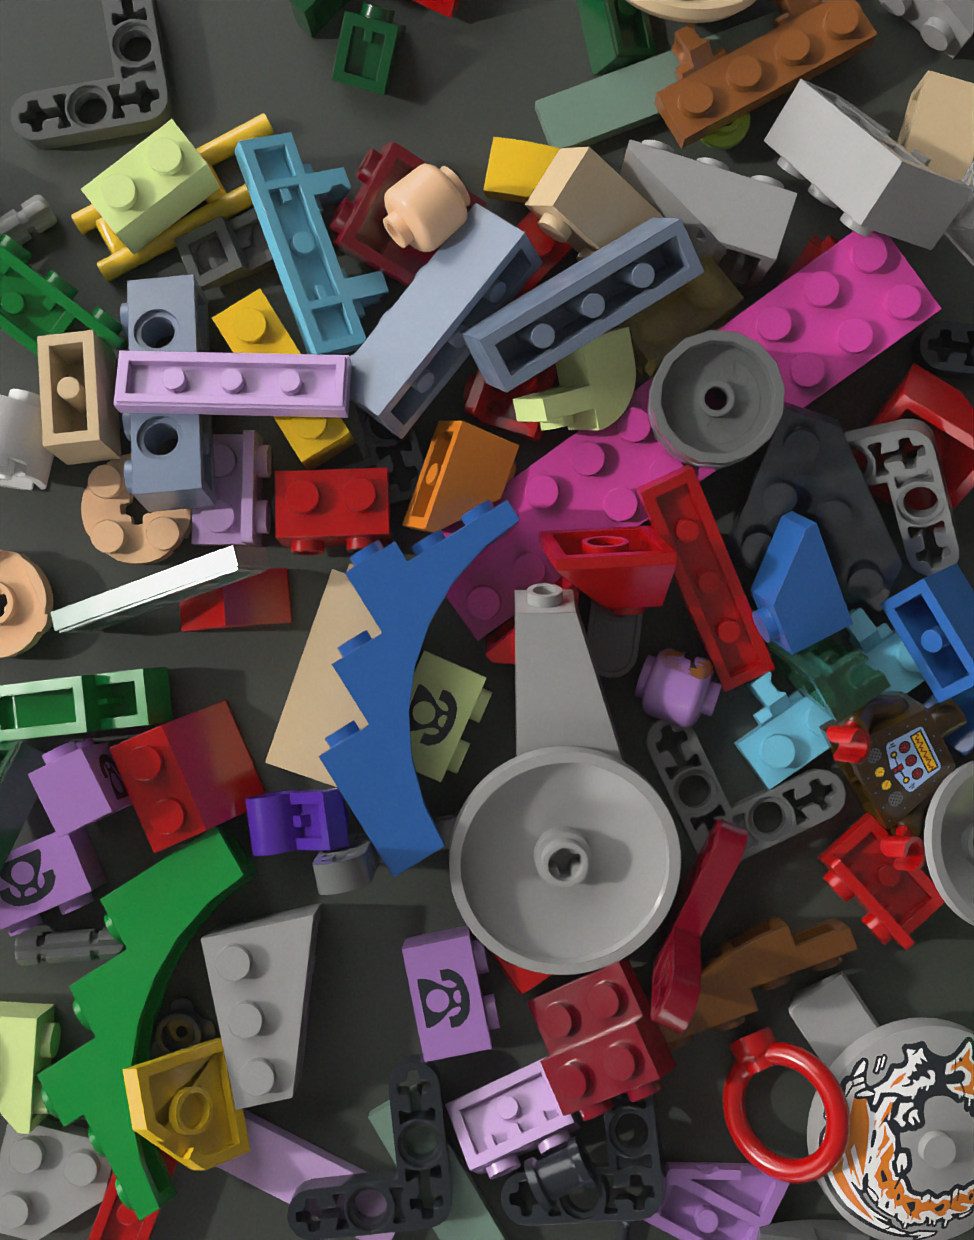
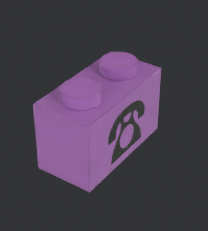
M90 737L78 743L75 740L43 754L42 758L46 765L28 774L59 838L90 826L133 804L109 750L110 747L115 745L114 741L94 744Z
M86 828L60 838L54 832L10 852L0 872V930L7 928L10 937L43 923L40 913L59 906L61 914L64 915L95 901L91 891L108 881Z
M467 925L405 938L402 952L424 1062L492 1049L491 1030L501 1028L495 995L484 996L480 974L489 973L485 945L479 939L473 940L472 932Z

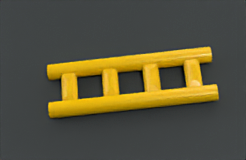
M265 113L196 148L208 164L220 188L205 199L208 204L180 218L137 253L133 254L93 204L71 215L82 235L95 228L100 232L111 253L110 256L97 262V266L107 282L176 247L174 240L219 216L229 219L253 206L246 184L226 193L212 166L235 155L234 150L239 141L275 134Z

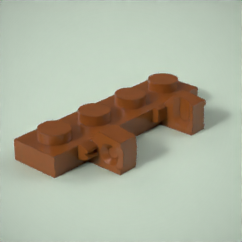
M767 0L774 2L780 10L779 17L775 18L773 24L774 29L727 55L723 47L712 52L709 40L700 38L695 32L696 23H690L675 31L674 45L671 46V50L680 63L675 71L678 81L656 92L654 105L681 149L796 88L800 79L808 81L871 47L878 34L856 0H827L823 3L822 0Z

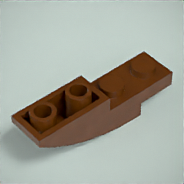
M775 915L740 931L701 956V992L694 1015L687 1028L682 1033L658 1024L669 1050L689 1044L694 1039L693 1034L714 1027L717 1031H724L744 1023L747 1019V1014L758 1011L751 988L759 986L761 990L774 989L788 983L791 980V973L810 966L812 970H824L844 961L843 954L857 950L850 927L834 917L791 933L788 925Z

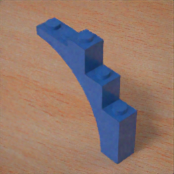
M490 499L477 505L460 517L465 526L445 537L443 532L438 530L416 543L412 547L416 556L409 561L406 560L396 542L385 548L379 540L373 542L350 557L354 567L345 572L382 633L372 639L368 631L365 630L337 648L342 658L334 662L332 666L367 720L368 725L359 729L353 720L324 739L330 749L318 757L394 878L445 846L444 839L423 798L412 757L409 707L415 665L428 626L450 587L483 550L510 531L519 522L520 519L508 500L496 507L493 506Z

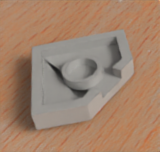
M45 1118L30 1134L17 1133L8 1122L0 1152V1233L26 1240H39L103 1201L113 1170L107 1158L100 1156L93 1148L89 1140L87 1128L70 1124L63 1127L61 1122Z

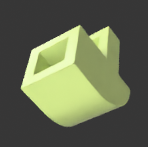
M629 327L612 328L556 362L560 386L513 399L517 421L540 422L541 430H551L568 426V430H602L610 426L626 410L635 388L636 365Z

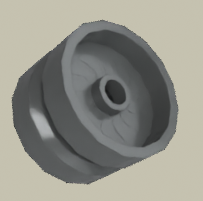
M709 330L685 338L664 357L649 390L647 415L655 439L671 457L693 468L720 469L743 461L771 438L783 415L785 386L776 361L760 343L738 332ZM709 390L714 391L715 398L717 400H725L726 406L721 410L710 409L705 403L706 392Z

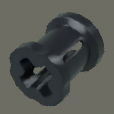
M578 1136L568 1139V1147L538 1161L535 1157H531L524 1161L529 1185L537 1202L544 1211L554 1208L556 1199L583 1186L589 1190L599 1186L593 1162Z

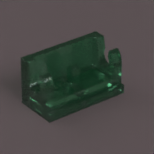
M831 635L793 655L774 641L768 643L764 640L785 679L837 723L891 686L885 674L879 670L875 671L865 664L868 661V656L862 652L850 653L840 646Z

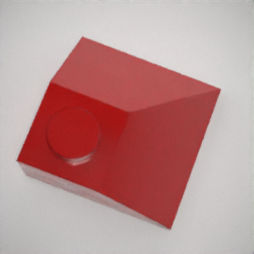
M914 363L882 403L868 427L901 419H917L926 423L932 429L936 438L952 508L954 509L974 487V408L962 392ZM902 438L897 450H904L907 458H913L917 456L919 446L913 445L910 438ZM878 442L875 443L878 452L877 465H884L885 453L881 454L882 443ZM854 449L852 452L860 469H863L867 465V459L860 450ZM887 482L869 486L874 496L894 507ZM926 487L913 488L904 497L906 503L916 510L932 508L938 501L936 493ZM934 524L926 528L933 532Z
M651 526L539 531V543L555 570L604 609H611L612 613L618 615H638L645 612V607L663 605L677 565V552Z

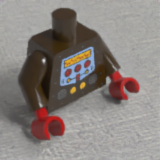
M902 691L859 692L853 696L843 715L825 722L819 728L859 806L872 815L887 830L891 828L893 835H887L880 841L882 853L886 857L895 858L893 865L896 870L918 871L924 866L926 860L924 843L919 838L924 813L940 784L955 770L956 766L944 739L967 725V720L962 710L951 698L941 703L938 702L927 709Z

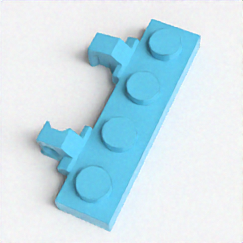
M291 132L239 141L234 153L307 354L340 355L358 350L366 340L359 320L365 315L363 307L379 303L380 298L387 294L389 289L382 271L348 278L345 268H340L321 214L323 206L342 202L351 189L344 167L313 172L311 164L302 163Z
M853 608L849 611L853 624L846 627V629L851 634L849 642L854 650L845 656L848 663L801 695L799 691H795L787 696L785 692H780L772 683V674L770 672L746 684L762 707L761 710L753 714L759 725L734 742V744L765 788L772 789L829 748L819 726L843 715L855 694L876 691H902L906 694L925 681L896 630L892 631L886 623L876 628L862 608Z

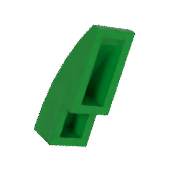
M167 667L142 668L0 685V742L173 721Z

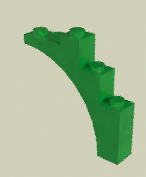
M215 826L100 899L107 912L104 915V922L109 933L118 943H124L127 949L69 986L75 998L73 1009L76 1017L86 1029L92 1030L95 1038L37 1074L43 1086L41 1090L42 1100L47 1110L54 1117L60 1119L63 1127L84 1117L89 1124L88 1136L93 1148L100 1156L107 1158L117 1177L115 1186L120 1200L128 1209L134 1210L139 1221L161 1208L176 1197L178 1193L160 1148L135 1132L132 1128L123 1069L150 1060L157 1015L171 976L195 934L225 900L259 875L232 827Z

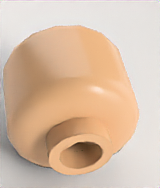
M424 163L387 190L384 200L388 216L383 219V223L389 235L400 247L405 248L410 244L423 253H429L441 246L466 222L468 216L466 207L470 204V197L462 181L451 169L446 166H442L439 169L434 165Z

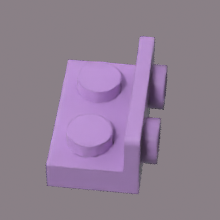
M243 430V435L213 434L216 506L192 508L191 544L195 546L235 545L261 547L262 533L269 534L271 527L269 500H262L263 478H270L272 472L270 445H263V437L255 430Z
M541 1060L445 1104L470 1171L477 1174L487 1172L490 1179L501 1177L521 1166L518 1157L539 1148L541 1155L555 1152L568 1145V1139L571 1138L569 1133L581 1128L577 1117L573 1113L563 1116L540 1063Z

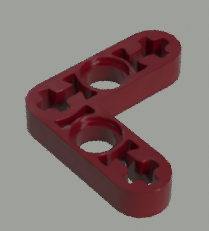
M721 818L716 821L663 923L654 948L651 1021L679 1033H682L689 1025L700 997V938L743 856L748 839V831Z

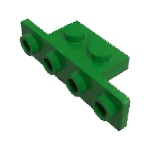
M3 233L1 235L0 328L38 357L37 336L68 333L77 320H79L117 350L125 351L129 343L119 336L123 330L119 321L98 305L92 313L88 312L73 300L79 290L52 269L43 277L27 264L32 254L7 234Z

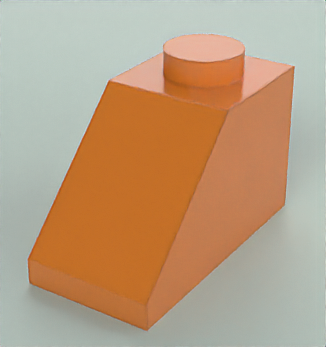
M438 421L402 525L410 529L434 533L461 520V516L484 501L490 499L493 503L501 499L506 483L514 478L516 471L514 460L519 445L465 421Z

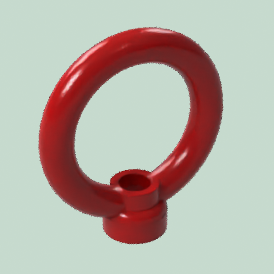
M770 1026L730 1043L729 1046L736 1061L731 1066L725 1080L723 1110L729 1132L741 1153L758 1170L783 1182H811L831 1172L846 1151L851 1126L849 1107L845 1094L832 1071L818 1057L806 1049L786 1042H777ZM773 1065L786 1066L801 1073L815 1087L825 1108L826 1132L820 1147L814 1153L800 1159L786 1158L771 1151L756 1136L749 1123L745 1107L746 1090L755 1073Z

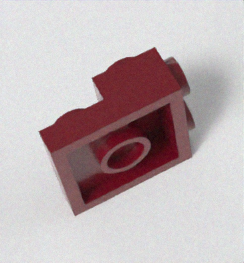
M392 141L384 145L380 152L373 148L368 151L355 175L356 179L363 182L353 202L347 198L343 199L330 221L329 228L337 232L332 241V246L375 272L382 271V273L408 288L419 269L429 262L441 246L429 253H423L410 244L402 248L392 239L384 226L383 219L388 216L384 200L385 193L418 166L426 163ZM467 190L470 197V204L466 207L467 212L475 203L485 208L487 202Z
M628 957L527 1001L549 1052V1056L541 1060L540 1063L563 1116L579 1111L583 1121L595 1118L614 1108L615 1106L611 1098L627 1092L631 1102L646 1098L663 1088L659 1079L677 1066L658 1023L651 1021L650 1005Z

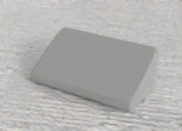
M843 970L796 991L789 1007L790 1016L818 1058L828 1068L855 1040L880 1027Z

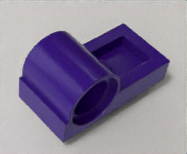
M338 788L284 790L245 798L254 856L273 855L294 850H335L349 846L347 831L349 816L347 808L343 803V795Z

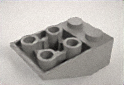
M630 139L620 176L663 217L681 218L703 267L704 273L702 275L754 291L775 262L797 193L784 189V185L780 181L763 175L749 178L730 172L726 164L716 159L702 157L693 160L674 154V150L669 145L656 140H644L640 143Z

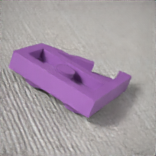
M666 1162L664 1166L666 1197L658 1212L644 1220L680 1240H757L759 1227L770 1224L790 1183L766 1175L751 1163Z

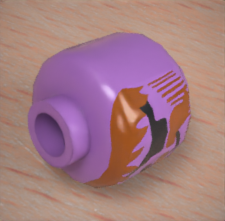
M672 647L662 649L657 657L650 654L647 656L636 686L635 697L642 699L643 711L648 716L682 728H690L696 724L701 713L712 716L722 685L712 682L714 668L711 661Z

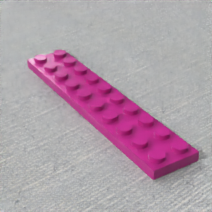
M853 231L717 331L738 332L760 343L778 365L785 386L784 402L804 408L942 308L890 236L873 231L870 237H865ZM654 377L634 390L626 410L613 424L602 430H579L506 483L501 499L492 503L496 507L508 500L520 519L519 522L510 531L483 550L454 582L446 594V598L477 641L515 615L514 590H527L528 587L541 583L553 584L562 576L555 570L541 547L539 531L639 526L648 520L636 488L687 465L671 457L654 437L647 415L649 390ZM709 390L706 392L705 403L710 409L721 410L726 406L725 400H717L715 398L714 391ZM694 468L699 482L717 470ZM459 520L444 528L442 532L445 537H448L464 527L465 524L462 520Z

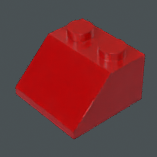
M227 700L162 724L109 748L154 853L247 812L245 798L267 793Z

